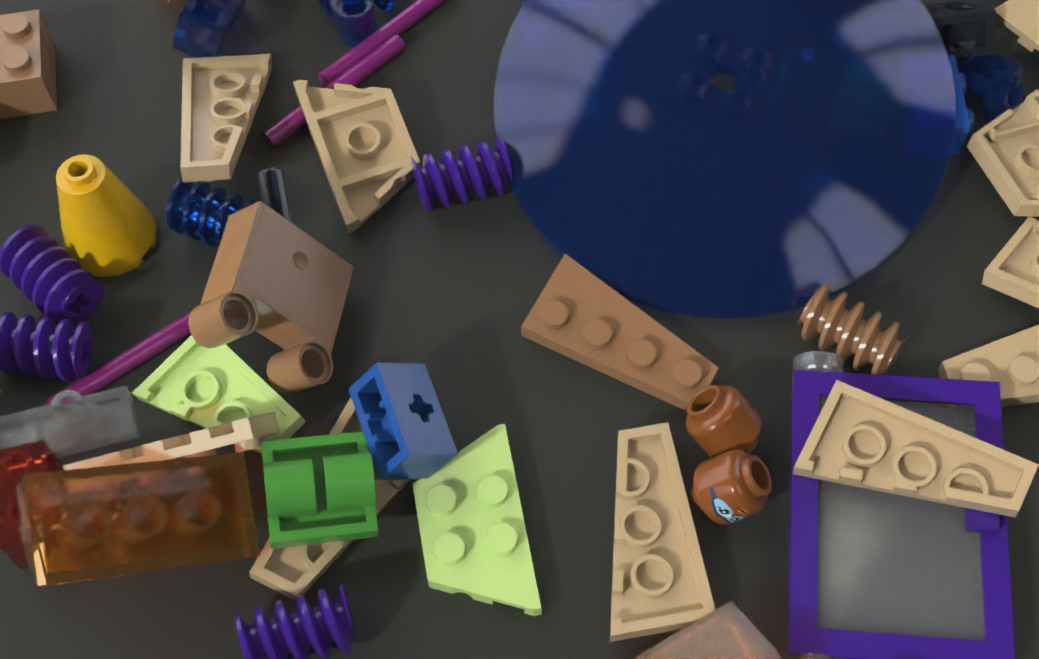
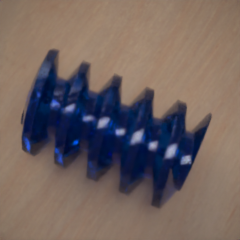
M181 176L175 182L167 201V224L173 232L186 234L187 237L196 241L202 240L204 244L211 247H219L229 215L257 201L250 199L243 205L242 196L237 193L230 194L227 198L226 190L218 186L211 191L208 182L199 181L196 184L195 182H183Z

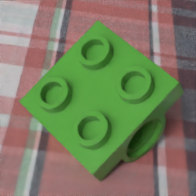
M363 431L261 442L271 549L378 537L373 462Z

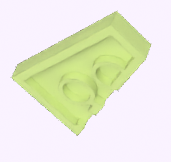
M192 335L132 392L139 400L204 429L275 411L280 431L264 435L266 441L289 439L306 422L293 407L226 344L208 349L197 343ZM261 447L252 449V450H254V451H256V452L262 454V448H261Z

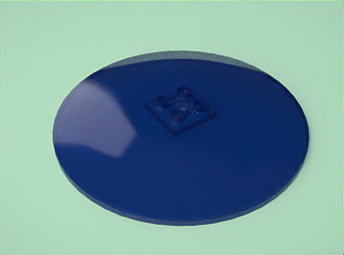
M526 0L512 23L502 48L496 72L493 100L496 137H502L511 165L512 180L508 177L509 185L522 210L538 233L561 257L567 254L612 289L631 301L665 312L716 319L753 318L792 311L806 306L817 289L826 281L831 283L828 295L830 297L847 289L873 272L896 252L915 230L929 209L945 175L952 151L956 124V95L951 65L943 40L931 15L921 0ZM724 73L733 76L738 84L732 89L722 90L714 86L711 80L716 75Z

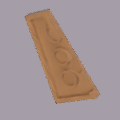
M564 254L521 326L522 337L687 411L688 403L697 392L713 385L719 367L567 254Z

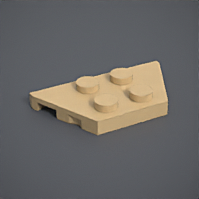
M308 80L293 81L297 98L347 233L354 232L414 178L411 157L421 168L419 157L393 92L390 88L368 87L360 89L353 85L339 83L334 84V89L309 87Z

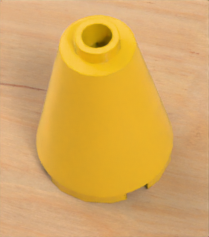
M83 154L73 156L63 162L56 173L63 246L68 251L70 258L76 259L82 269L90 271L93 276L101 278L120 276L136 269L144 262L143 256L150 247L153 249L157 242V225L151 211L97 157Z

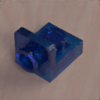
M996 54L970 57L957 64L958 72L963 73L965 76L966 90L984 97L986 119L993 121L1008 109L1013 110L1024 102L1022 64Z

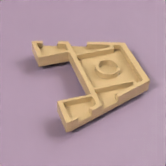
M1036 89L1019 106L1013 110L1008 109L974 133L967 144V148L1014 216L1039 217V90Z

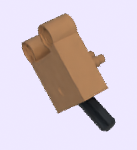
M273 167L260 170L257 175L262 202L258 201L229 215L201 303L191 311L188 325L194 340L208 349L217 348L248 336L254 330L282 347L283 351L275 353L270 357L266 372L271 386L278 393L291 395L326 383L333 373L331 353L354 267L293 224L284 171L282 168Z

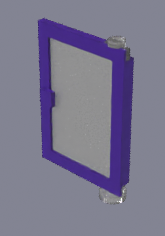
M810 351L797 355L793 359L790 418L788 657H797L799 659H1015L1007 516L793 475L797 459L836 380L1003 449L1000 382L843 373V359L834 353Z

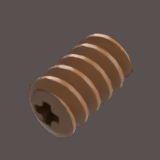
M826 281L809 300L797 322L796 328L803 324L802 339L808 342L820 334L818 347L821 351H828L838 344L835 355L838 361L843 362L855 354L853 369L856 372H861L872 364L871 374L886 375L909 336L902 341L897 339L900 323L896 321L884 331L880 329L883 313L879 311L868 320L863 319L865 303L862 301L852 309H846L848 293L845 291L835 299L830 300L828 295L831 283Z

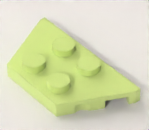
M500 424L460 450L453 459L431 477L418 479L412 483L427 579L430 588L451 594L458 592L466 593L473 600L491 605L495 601L524 609V614L538 616L542 615V608L506 426L505 424Z

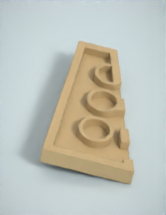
M836 380L797 459L793 475L1016 518L1039 464Z

